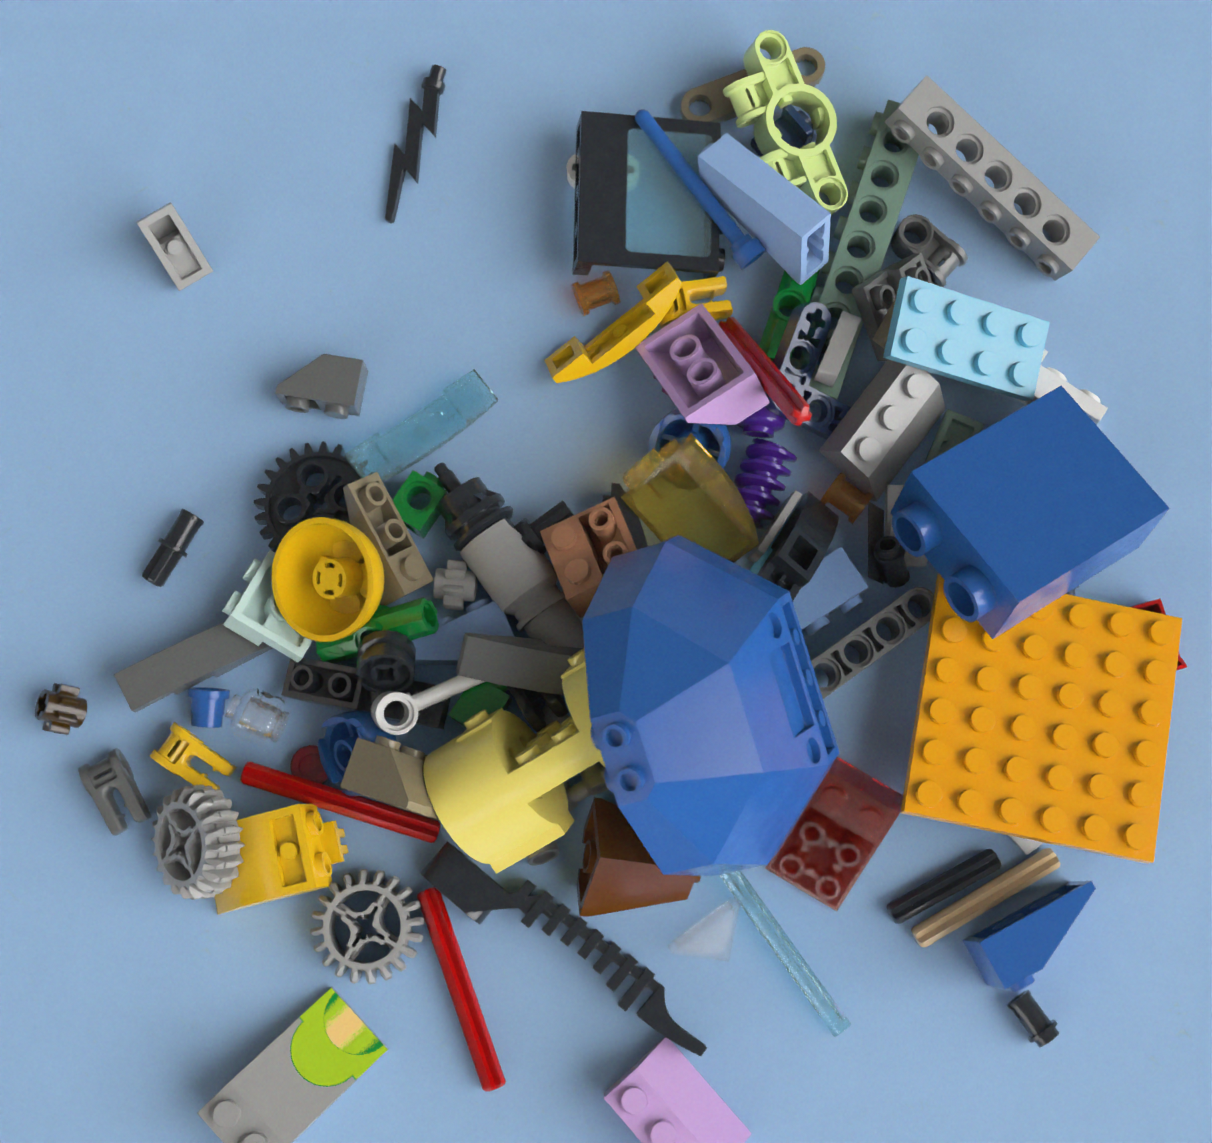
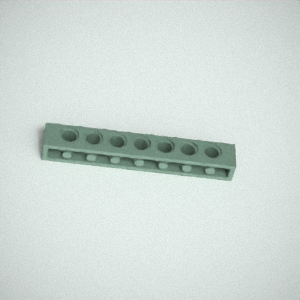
M889 99L883 113L875 112L868 133L875 136L872 148L863 147L857 169L863 170L860 182L852 180L848 191L846 203L852 205L848 217L840 215L833 238L840 240L837 251L829 250L828 263L823 266L821 273L828 275L824 288L816 286L811 302H819L825 305L831 317L838 320L842 311L862 318L853 293L844 294L836 288L835 284L847 282L854 288L881 270L919 156L907 143L899 141L893 135L891 128L885 123L887 118L901 104ZM884 144H894L900 149V152H890L884 147ZM882 178L887 181L889 186L878 187L871 179ZM863 212L872 213L878 221L873 223L866 222L860 217V214ZM858 247L865 252L866 256L855 258L850 255L847 249ZM862 319L833 388L814 381L819 365L815 367L809 386L836 400L838 399L863 324ZM814 321L812 322V324L810 323L809 328L815 327ZM829 330L821 353L825 354L834 330ZM803 353L800 360L792 357L790 363L795 369H799L802 366L804 360ZM816 400L812 401V403L819 405V403Z

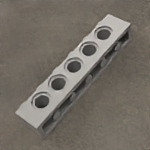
M928 76L909 93L885 121L899 141L907 143L913 148L927 167L941 174L949 182L951 189L956 194L969 200L978 209V213L984 220L997 226L1006 235L1008 242L1013 247L1026 253L1035 262L1037 269L1041 273L1055 281L1073 271L1100 238L1097 233ZM927 123L935 127L937 134L932 133L928 129ZM956 150H959L963 153L966 161H963L958 157ZM985 176L992 180L994 188L987 184ZM1014 203L1020 206L1023 215L1016 211ZM1043 230L1048 232L1051 242L1045 238Z

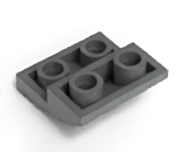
M922 252L915 253L890 265L851 289L877 361H887L888 359L883 358L885 349L872 339L890 306L896 299L900 279L909 276L932 284Z

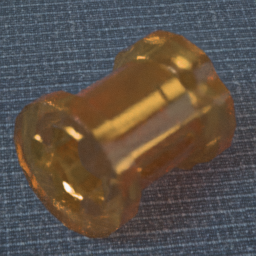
M609 270L602 272V277L583 284L575 282L571 285L583 317L589 315L590 310L612 302L614 305L621 303L618 289Z
M841 472L820 501L823 504H832L847 515L848 522L853 525L874 495L870 492L865 494L849 483L846 480V475Z

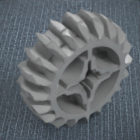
M202 784L184 786L173 790L172 795L165 796L163 806L157 807L159 819L152 822L156 831L155 836L151 838L155 843L156 849L153 856H156L159 862L157 871L164 873V885H171L172 893L181 894L183 899L190 898L195 900L215 897L217 894H222L223 890L231 888L232 879L239 877L237 865L243 863L240 848L245 846L240 841V832L243 828L238 827L236 820L239 813L231 811L232 801L229 798H224L222 790L213 789L212 786H204Z
M361 869L358 875L359 883L355 882L351 873H346L343 875L345 889H342L338 883L331 882L332 884L329 886V889L335 897L331 899L325 895L319 896L318 901L326 906L327 910L326 912L313 911L311 917L323 920V927L311 928L310 934L313 936L323 934L324 942L317 943L313 948L315 952L324 951L327 948L330 951V954L322 961L325 967L333 964L336 960L340 962L335 970V976L342 977L348 968H351V983H358L362 971H365L367 983L374 984L377 978L376 970L378 969L384 980H389L392 978V971L389 966L391 963L399 971L407 968L405 962L400 957L402 953L410 958L416 957L417 951L408 946L409 940L422 942L423 935L413 933L412 926L423 925L425 921L423 917L411 919L410 911L419 909L421 904L419 901H413L409 904H406L404 901L413 892L411 887L407 886L399 893L395 891L400 882L399 877L393 876L387 885H384V871L377 870L373 882H370L368 870ZM367 890L380 893L376 901L372 902L368 909L363 912L344 905V902L356 893ZM390 901L399 913L401 922L399 937L395 936L384 923V916ZM375 914L372 925L380 934L373 936L372 933L366 934V938H361L363 927L358 924L359 921L356 918L369 919V915ZM337 916L350 928L351 936L345 951L340 946L336 936L335 922ZM371 941L386 945L392 949L388 955L378 961L365 962L356 959L359 952Z

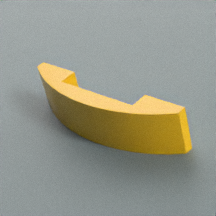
M668 261L636 286L643 299L585 346L574 336L544 360L552 379L556 383L582 378L609 366L633 350L656 328L672 306L682 285L681 280Z

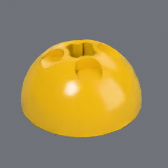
M310 518L292 527L283 537L276 550L271 573L274 598L283 618L300 635L319 642L339 640L361 629L376 612L384 591L383 564L374 544L358 528L334 518Z

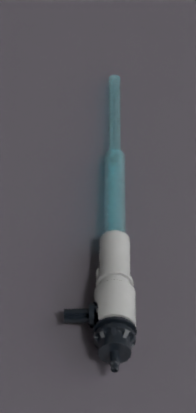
M445 463L437 464L434 467V471L438 475L441 484L449 493L436 506L445 519V533L450 540L458 539L453 545L454 549L461 551V557L476 575V578L491 599L497 603L505 615L515 616L519 622L516 625L518 631L525 630L530 638L541 639L547 645L584 648L582 624L584 617L580 618L567 601L564 592H560L556 586L558 576L554 567L544 555L547 549L540 533L541 530L574 516L570 508L562 500L534 522L530 523L528 519L524 518L514 525L510 521L513 508L511 506L501 508L505 503L504 498L501 494L488 490L480 477L472 478L461 484L453 471L449 470ZM742 871L719 875L826 1024L831 1034L835 1037L849 1028L851 1025L850 1021L843 1014Z

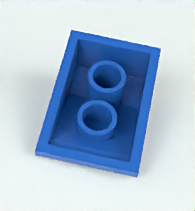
M1070 881L962 940L986 984L1003 990L1010 988L1012 992L1019 991L1035 981L1033 974L1045 967L1096 888L1092 881Z

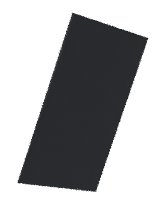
M868 501V578L884 585L881 565L875 560L873 555L877 541L884 537V510Z

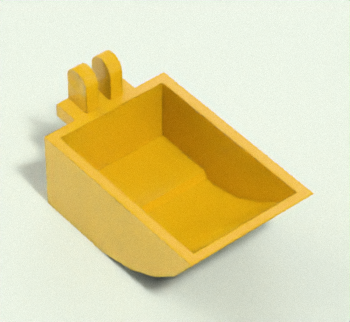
M296 804L236 820L238 827L243 828L240 832V841L245 844V846L240 848L243 863L237 865L239 877L232 879L231 888L223 890L222 894L215 895L217 913L219 915L329 887L332 884V864L344 862L343 855L349 853L347 845H341L340 838L345 837L344 829H338L336 820L323 823L317 806L314 804Z

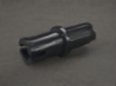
M181 509L178 518L165 538H159L158 542L161 544L143 571L142 577L155 586H164L181 557H187L188 554L185 551L204 521L189 511Z

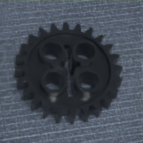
M325 441L321 442L318 452H314L309 443H305L304 454L301 456L293 448L289 449L291 461L288 463L277 457L275 460L280 468L278 472L265 470V474L271 481L270 484L257 485V488L265 495V498L254 500L255 506L264 511L254 516L256 522L259 525H267L259 533L264 540L273 538L268 547L275 553L287 532L298 523L310 518H334L350 524L347 507L339 506V501L344 496L343 487L369 476L367 474L372 468L370 463L366 460L358 464L359 456L355 450L344 457L345 450L341 444H338L333 453H330ZM312 474H324V479L318 486H306V481ZM338 477L342 478L341 482L333 487L335 479ZM326 502L328 505L325 510L321 508L314 510L313 508L316 503L323 505ZM293 505L302 507L301 513L297 518L293 520L284 519V513L289 507Z

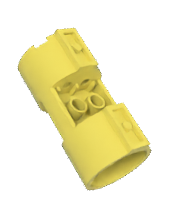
M584 648L567 659L571 666L560 676L571 717L559 724L558 720H555L535 734L523 720L513 713L504 711L502 707L490 715L484 709L464 722L467 729L462 734L429 753L424 761L423 773L426 790L440 822L455 843L466 854L478 862L490 864L496 874L565 835L575 820L568 811L567 794L563 782L599 761L605 767L601 752L596 749L591 738L592 723L589 712Z

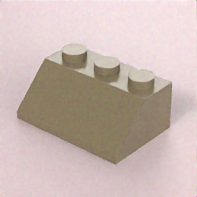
M378 735L374 743L357 738L340 787L440 821L431 804L424 781L423 768L427 755L422 751L403 746L399 742Z

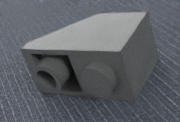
M322 354L278 384L275 394L281 403L285 404L286 409L294 412L308 413L309 408L324 410L325 415L337 419H347L348 414L360 416L368 370L361 359Z

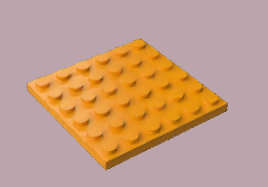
M937 573L900 813L1146 864L1153 863L1183 618L1064 594L992 639L977 620L968 622L955 613L944 593L943 585L945 580Z

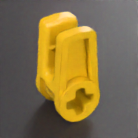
M720 276L681 281L682 285L678 295L659 323L660 328H664L699 305L691 301L706 298L713 300L716 296H722L727 290L726 277ZM710 300L707 303H702L715 321L727 319L733 313L730 300L714 302Z
M173 722L169 728L172 732L159 750L154 749L149 756L173 774L181 776L192 785L202 784L220 790V786L209 779L208 774L199 772L191 765V759L197 756L213 767V771L220 772L225 776L232 775L237 767L206 746L192 732Z

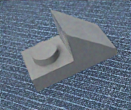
M171 202L136 221L179 291L213 272Z

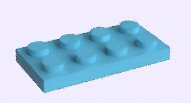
M906 276L901 278L899 282L883 358L1022 401H1029L1034 399L1050 322Z

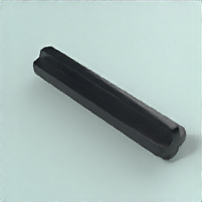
M986 849L891 901L886 906L887 911L895 923L901 924L999 870L1002 866L1000 859L993 849Z

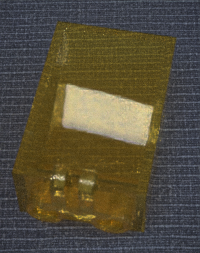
M692 433L681 442L673 438L658 452L653 448L625 471L623 482L628 489L621 498L661 542L680 535L733 563L759 544L751 514L737 487L725 470Z

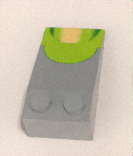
M331 987L228 1082L197 1114L223 1143H293L389 1048L337 991Z

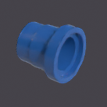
M204 687L188 688V697L192 698L191 726L206 728L222 727L225 699H229L230 690Z

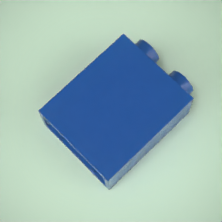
M1061 385L911 471L890 514L892 515V528L900 545L912 556L921 557L924 555L945 580L943 585L944 593L955 613L968 622L977 620L989 636L994 639L1139 548L1170 508Z

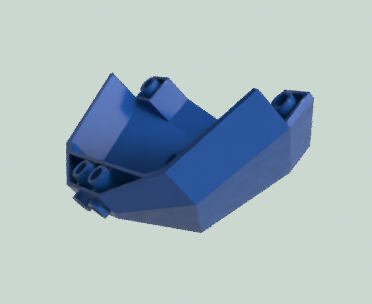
M680 535L652 546L612 557L582 620L589 712L592 723L591 738L596 749L601 752L606 767L605 782L609 791L614 793L618 807L663 875L716 876L768 865L780 850L840 753L790 592Z

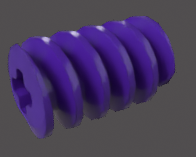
M755 438L752 440L754 444L749 445L745 450L748 459H743L740 463V469L743 473L737 474L734 479L735 485L738 488L731 489L728 494L729 499L733 503H726L723 507V513L744 525L753 528H763L760 524L761 520L772 521L775 517L765 509L766 506H778L780 504L779 499L771 494L772 490L785 491L786 488L784 484L777 480V477H789L792 473L782 464L784 461L796 462L797 457L777 443Z

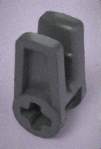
M118 748L108 752L107 758L94 765L85 764L78 768V773L85 789L96 803L113 836H117L128 829L124 819L125 814L121 813L113 796L115 789L120 792L125 802L124 807L128 808L136 822H144L152 817L134 780L131 767Z

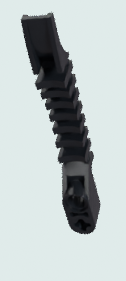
M448 841L421 871L420 874L478 924H481L492 910L519 908L526 914L521 922L528 928L543 913L549 918V921L541 930L548 936L562 922L569 928L560 939L567 947L579 935L586 941L577 952L583 959H586L594 948L602 953V956L593 965V969L600 975L611 961L619 966L606 983V986L613 992L628 974L636 979L617 1002L618 1006L626 1012L645 987H647L653 993L636 1012L637 1016L669 1040L699 1056H702L707 1050L703 1042L680 1027L672 1019L665 1004V987L654 979L655 973L648 967L644 970L636 965L638 960L631 954L628 957L619 952L621 947L614 941L611 945L603 940L605 935L598 929L594 932L586 927L588 922L581 916L578 919L569 914L571 909L564 903L560 907L552 901L555 897L548 891H545L543 895L530 896L537 886L530 880H527L517 893H509Z

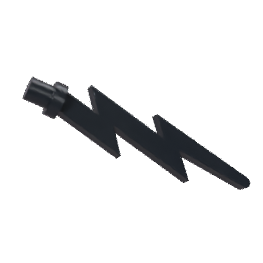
M432 65L429 76L423 79L421 85L424 89L422 110L410 98L405 154L394 143L385 219L390 224L395 222L406 170L417 184L419 182L424 126L436 138L439 100L446 86L443 83L446 69L439 65Z

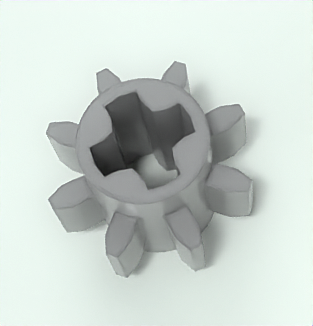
M448 559L447 569L436 568L433 594L434 598L443 599L444 609L464 610V601L475 602L478 579L472 571H468V565L465 561Z

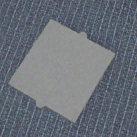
M795 490L784 501L774 520L771 521L749 555L748 559L755 563L765 554L801 498L802 494Z

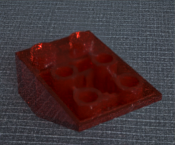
M837 757L780 850L766 865L765 869L833 910L838 911L900 814L903 795Z

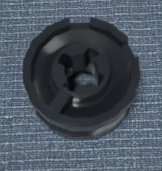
M382 630L365 636L358 646L356 675L359 677V684L366 690L377 693L378 689L396 692L407 689L413 683L415 675L416 649L414 643L406 635L396 631Z

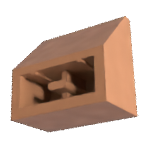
M615 497L540 531L565 597L580 618L584 617L612 557L637 550Z

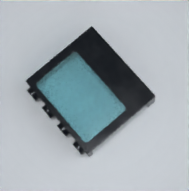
M581 111L576 126L572 275L588 276L592 265L657 270L667 261L674 271L703 273V279L716 277L718 272H722L725 265V249L719 248V235H723L722 231L635 121V115ZM653 117L699 176L698 155L709 143H715L721 138V123Z

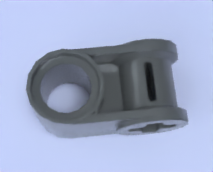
M913 214L904 218L892 237V250L900 259L922 252L932 284L940 287L946 285L945 279L957 266L962 267L968 261L967 254L963 248L943 234L922 215ZM904 233H915L921 243L914 244L909 242L905 238ZM944 260L945 262L939 267L938 265Z

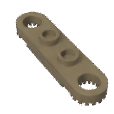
M802 47L791 51L796 64L800 60L802 62L807 60V62L811 61V64H814L816 68L812 75H801L804 84L813 87L819 84L825 70V60L820 52L809 47ZM746 69L686 92L681 101L680 113L682 119L725 122L737 117L729 97L724 96L723 89L731 83L747 77ZM695 100L706 101V104H709L710 112L704 116H696L690 111L689 106Z

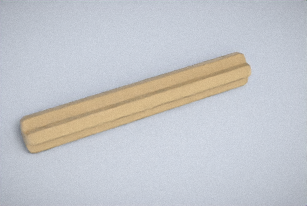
M1051 848L1043 849L914 926L911 931L916 942L921 947H928L1060 867L1058 857Z

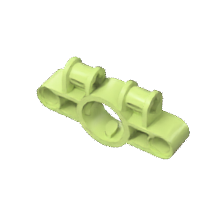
M765 30L758 35L744 53L743 62L748 76L726 86L723 89V94L731 100L738 117L735 121L737 128L754 124L755 141L763 154L760 159L829 211L832 216L844 206L848 198L846 184L830 147L837 129V117L834 107L824 93L813 86L804 84L785 37L778 31ZM760 49L766 50L772 60L766 59L761 54ZM791 104L800 107L808 113L813 124V130H816L817 133L816 142L809 143L802 148H796L782 140L781 132L774 125L773 115L775 107L779 106L780 109H783L786 105ZM819 192L827 195L830 205L822 202Z

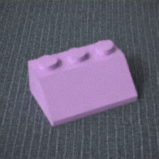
M702 303L635 347L687 423L736 425L770 403L756 373Z
M666 1037L604 1092L605 1101L642 1143H745L752 1134L675 1044Z

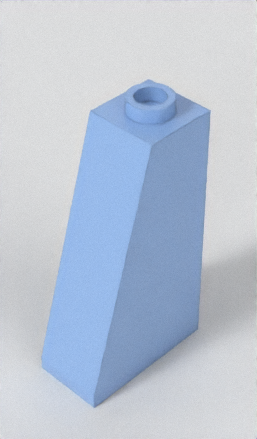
M728 133L724 134L715 143L712 142L705 146L700 155H698L699 177L715 198L753 238H758L766 251L794 281L802 285L828 263L831 218L829 211Z

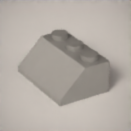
M888 359L819 449V452L872 501L877 502L886 490L887 485L892 482L946 410L940 383L925 370Z

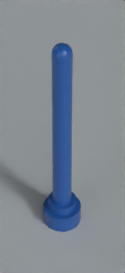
M645 109L637 111L635 114L637 124L732 244L730 250L734 253L732 259L741 270L750 266L766 252L765 247L757 237L752 239L749 234H743L651 114Z

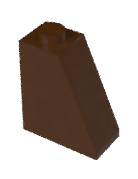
M594 797L583 830L582 843L586 844L583 853V869H578L577 897L579 916L590 917L687 900L693 884L699 883L701 876L663 875L618 805L603 798Z

